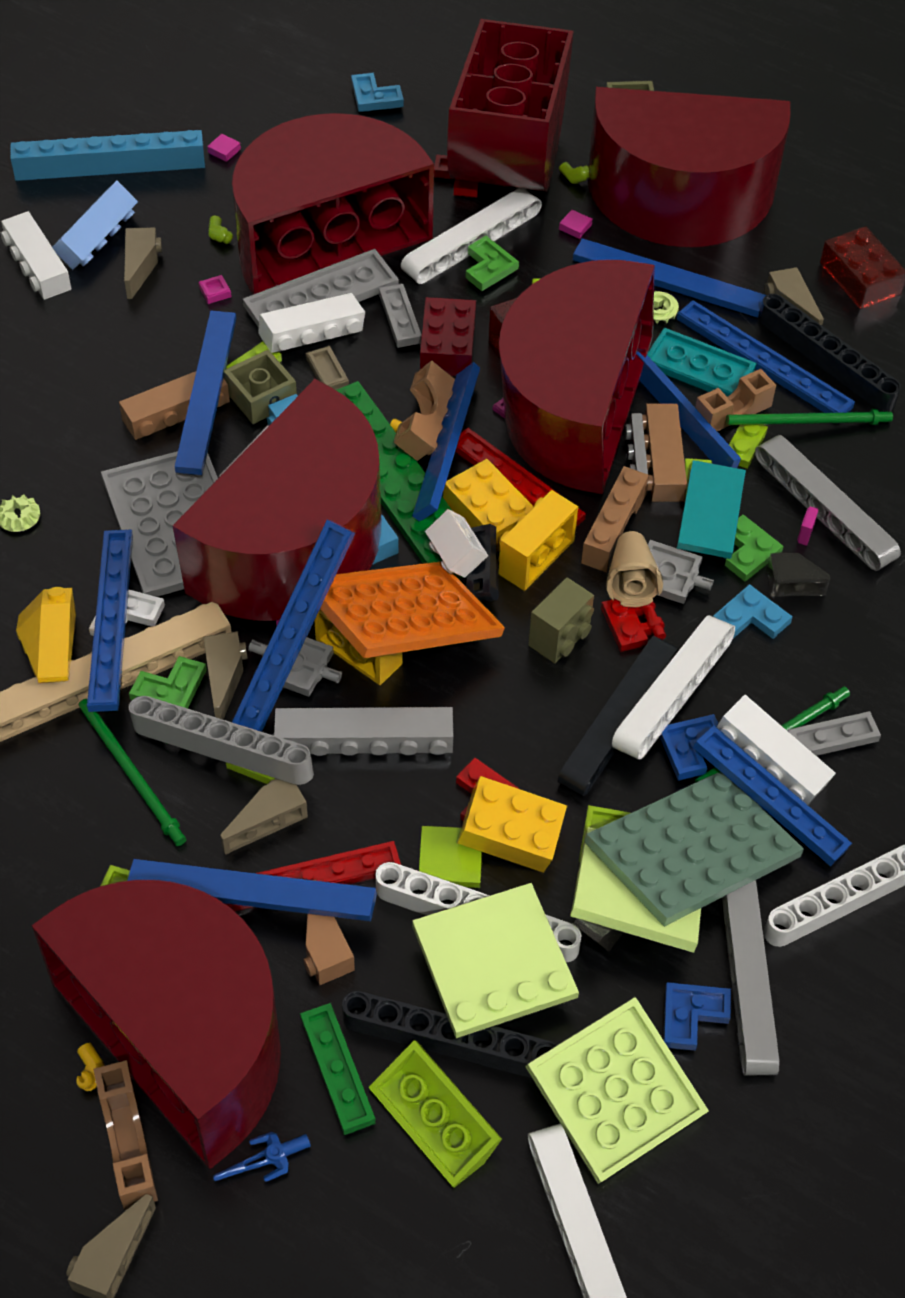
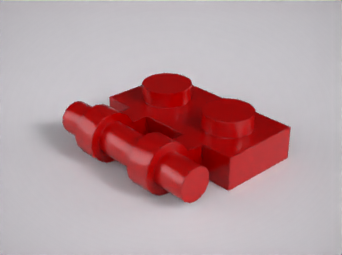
M617 599L602 602L601 610L620 652L646 646L648 643L647 635L654 634V636L662 640L666 637L664 631L665 624L654 610L656 607L654 601L640 607L623 606L621 601ZM645 615L647 622L641 623L638 616Z

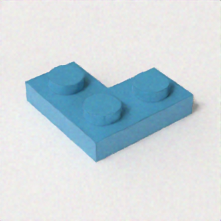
M374 73L351 75L358 112L404 107L400 85L377 87Z
M750 584L713 615V617L735 626L734 637L750 623H753L773 639L792 620L790 614Z

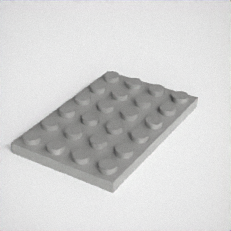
M178 451L101 471L102 480L120 530L132 529L131 562L144 594L158 597L184 589L172 526L218 479L208 452L202 475L175 473Z

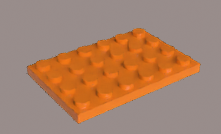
M441 562L336 574L320 608L363 658L501 637L505 629L495 616L454 574H450L444 569Z

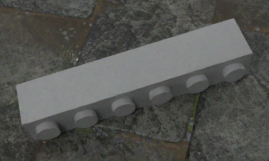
M275 708L274 736L308 747L310 754L317 756L326 754L355 755L358 753H372L374 755H384L386 753H402L405 755L432 753L441 755L453 753V708Z

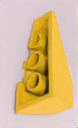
M53 587L43 589L18 616L17 637L21 640L23 650L29 658L31 668L38 683L68 681L76 623L72 588Z

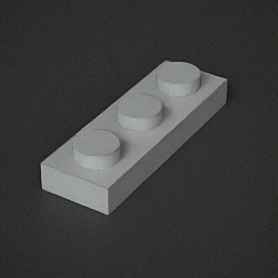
M398 284L379 288V297L397 348L421 344L422 335L404 285Z
M631 413L630 424L625 425V439L630 440V444L627 445V460H632L629 468L648 474L642 413Z
M870 711L788 730L792 736L816 756L878 742L881 737Z

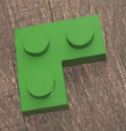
M484 236L468 246V254L479 263L466 270V279L481 291L519 268V261L488 236Z
M742 515L738 518L734 542L739 549L732 554L731 559H726L725 566L743 581H747L780 555L783 545L745 515Z
M179 656L168 678L140 671L129 692L130 700L139 696H149L188 709L207 670L206 664Z

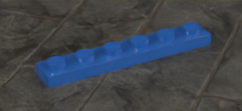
M712 726L695 742L693 748L829 866H832L851 846L852 843L716 726Z

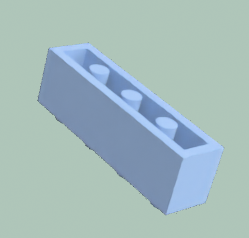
M118 181L114 182L52 248L72 270L79 264L85 266L93 258L92 250L95 249L98 252L107 243L105 239L107 234L112 237L121 228L118 223L121 220L126 222L135 213L132 208L138 201Z

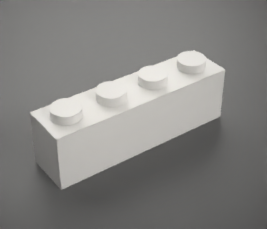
M29 211L2 220L3 231L0 234L5 246H10L13 259L15 261L19 260L24 276L30 277V284L34 292L39 291L45 300L71 290L67 269Z
M348 293L260 314L258 334L269 351L274 353L360 332L363 329L365 311L354 295Z
M746 695L722 717L717 725L721 732L807 805L825 788L836 774Z

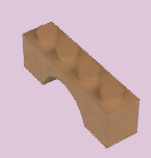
M433 361L415 373L410 389L418 401L421 414L415 412L399 424L393 442L417 461L425 455H431L437 448L438 434L443 428L442 421L448 411V401L453 394L452 387L455 379Z
M625 466L623 467L584 542L582 564L607 573L612 563L618 538L623 534L632 513L637 514L646 496L648 474Z
M127 1060L95 1068L93 1070L110 1141L119 1197L124 1210L129 1209L145 1194L152 1196L154 1202L158 1201Z

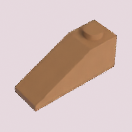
M308 914L306 934L307 958H304L303 962L309 976L315 975L319 985H322L355 971L354 956L335 917Z

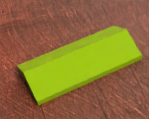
M415 1040L368 1087L452 1187L459 1185L480 1168L502 1140Z

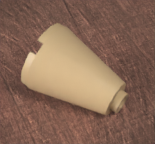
M635 531L625 532L618 538L606 581L609 597L612 600L615 598L621 601V605L626 607L648 605L653 602V598L658 593L659 595L662 593L663 577L644 536Z

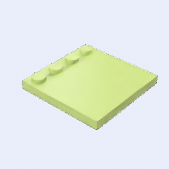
M588 827L585 834V838L587 833L592 832L596 829ZM584 838L570 916L694 953L698 944L701 908L664 927L588 847Z
M532 883L412 920V927L456 1038L578 998L579 991Z
M636 997L525 1066L598 1184L709 1112Z

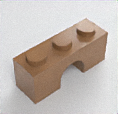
M759 369L741 377L738 387L728 397L719 388L697 397L695 408L716 431L730 426L726 424L727 415L756 414L771 407L776 384L762 369Z

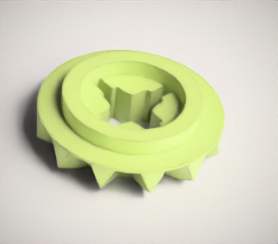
M654 292V308L657 309L663 306V309L654 310L656 324L661 320L667 323L669 319H675L679 305L677 300L668 293Z
M23 494L20 498L12 495L8 501L2 499L0 526L3 529L20 532L31 528L39 520L40 508L34 498L28 499ZM16 508L21 511L20 518L14 513Z

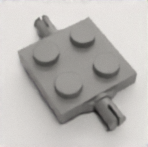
M653 540L649 541L648 547L663 577L662 593L660 595L658 593V596L684 604L689 591L694 586L711 590L714 580L698 575L702 556Z
M306 637L283 687L309 697L316 684L322 678L339 683L342 672L327 667L334 654L333 646ZM252 640L248 650L264 655L268 645Z

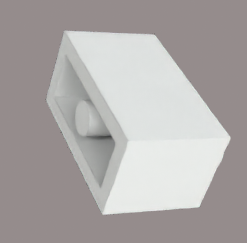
M449 509L425 530L431 540L429 542L430 547L441 556L443 560L441 564L450 574L456 573L465 578L488 557V554L465 518Z

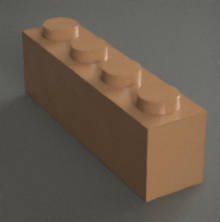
M196 371L119 401L122 420L135 440L173 426L186 419ZM224 378L217 407L230 402L228 384Z
M646 404L645 414H642L643 429L645 430L647 469L649 470L647 491H651L652 502H684L687 480L678 404Z

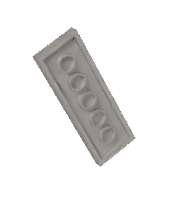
M376 249L243 298V306L259 328L260 314L348 293H352L357 301L360 302L378 295L379 288L398 285L399 279Z

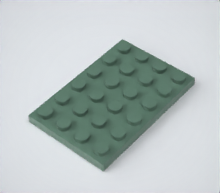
M718 772L589 832L585 838V843L664 927L800 858L804 850L751 797L722 772Z

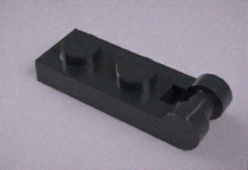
M486 524L472 527V531L485 549L488 557L467 575L466 588L480 602L482 600L487 602L496 601L499 597V591L496 586V526ZM481 582H483V589H480Z

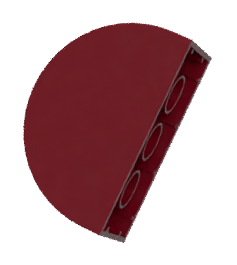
M480 19L449 108L447 161L451 179L547 192L558 150L574 31Z
M596 87L588 163L590 171L588 186L591 196L601 212L618 227L632 235L654 243L676 247H704L736 239L755 228L765 218L772 206L790 123V101Z
M340 113L317 114L293 119L261 134L244 150L236 163L232 187L240 268L243 278L253 295L376 249L379 255L382 256L433 239L434 163L411 136L383 121L360 115Z
M596 260L564 267L542 277L529 286L514 301L505 316L500 331L499 350L507 432L513 446L524 461L534 470L556 483L582 491L603 494L644 366V362L637 356L636 352H640L646 358L653 339L655 265L625 260Z
M314 379L174 523L172 527L184 590L187 595L202 604L210 602L218 604L226 615L257 621L280 620L326 520H331L355 533L337 574L368 571L378 553L382 528L379 450L370 423L353 402L335 389Z
M131 880L97 887L66 901L34 923L32 928L53 986L118 1062L127 1060L132 1079L209 1169L214 1167L241 1144L256 1127L273 1096L280 1068L281 1047L272 976L263 948L253 931L237 913L217 898L187 885L161 880Z

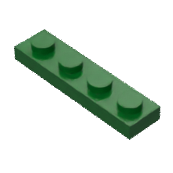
M331 1003L300 1013L301 1022L343 1134L346 1135L376 1124L375 1116Z

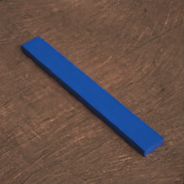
M583 238L573 254V260L580 263L596 260H625L655 265L654 286L757 318L761 312L763 298L766 296Z
M694 300L677 313V320L729 353L757 363L756 370L762 369L770 379L822 412L842 413L853 409L855 401Z
M210 311L175 462V473L203 474L223 383L224 370L226 369L235 328L236 313Z
M637 351V356L644 362L639 379L660 404H678L680 426L713 464L738 468L741 460L740 456L649 356L646 355L645 358Z
M474 362L456 375L452 388L453 394L447 404L448 411L442 421L443 428L438 434L436 441L438 445L431 455L412 515L418 521L424 520L438 510L480 371V367Z
M326 520L232 723L263 731L354 538V532L331 520Z
M132 529L104 531L87 698L88 712L118 711L133 544Z
M133 859L127 881L161 880L187 885L201 890L226 904L371 921L377 896L376 888L139 859Z

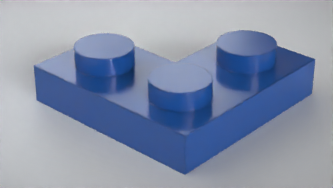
M714 714L667 725L659 736L678 781L706 773V763L702 755L693 746L712 726L717 727L718 721Z
M667 982L665 987L663 1040L667 1047L695 1051L697 1047L698 1021L729 1024L731 989Z

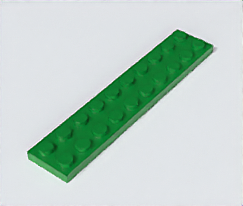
M359 381L337 389L336 391L343 394L358 407L374 431L379 450L382 506L423 564L442 562L441 556L430 547L429 542L431 540L425 530L447 509L451 511L452 509L444 498L441 497L438 510L424 520L418 521L412 516L426 473L413 457L393 443L396 432ZM453 573L458 579L464 578L456 573Z

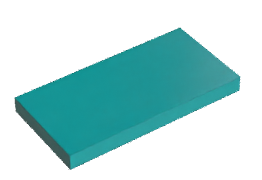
M663 328L647 354L665 375L708 392L719 388L727 397L736 390L740 378L754 372L757 365L753 361L667 328Z
M696 460L692 461L677 549L732 558L746 470Z

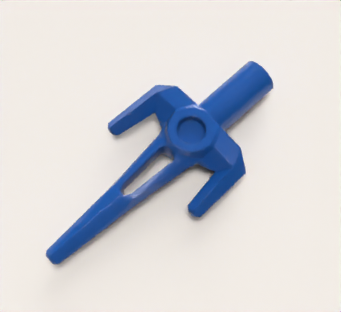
M274 1132L250 1139L251 1145L267 1141V1148L213 1175V1179L218 1181L251 1169L274 1164L277 1169L263 1178L267 1182L288 1172L289 1164L286 1156L311 1147L309 1139L304 1134L281 1144L277 1134ZM263 1156L266 1157V1159L263 1161L245 1166L246 1164L253 1162Z

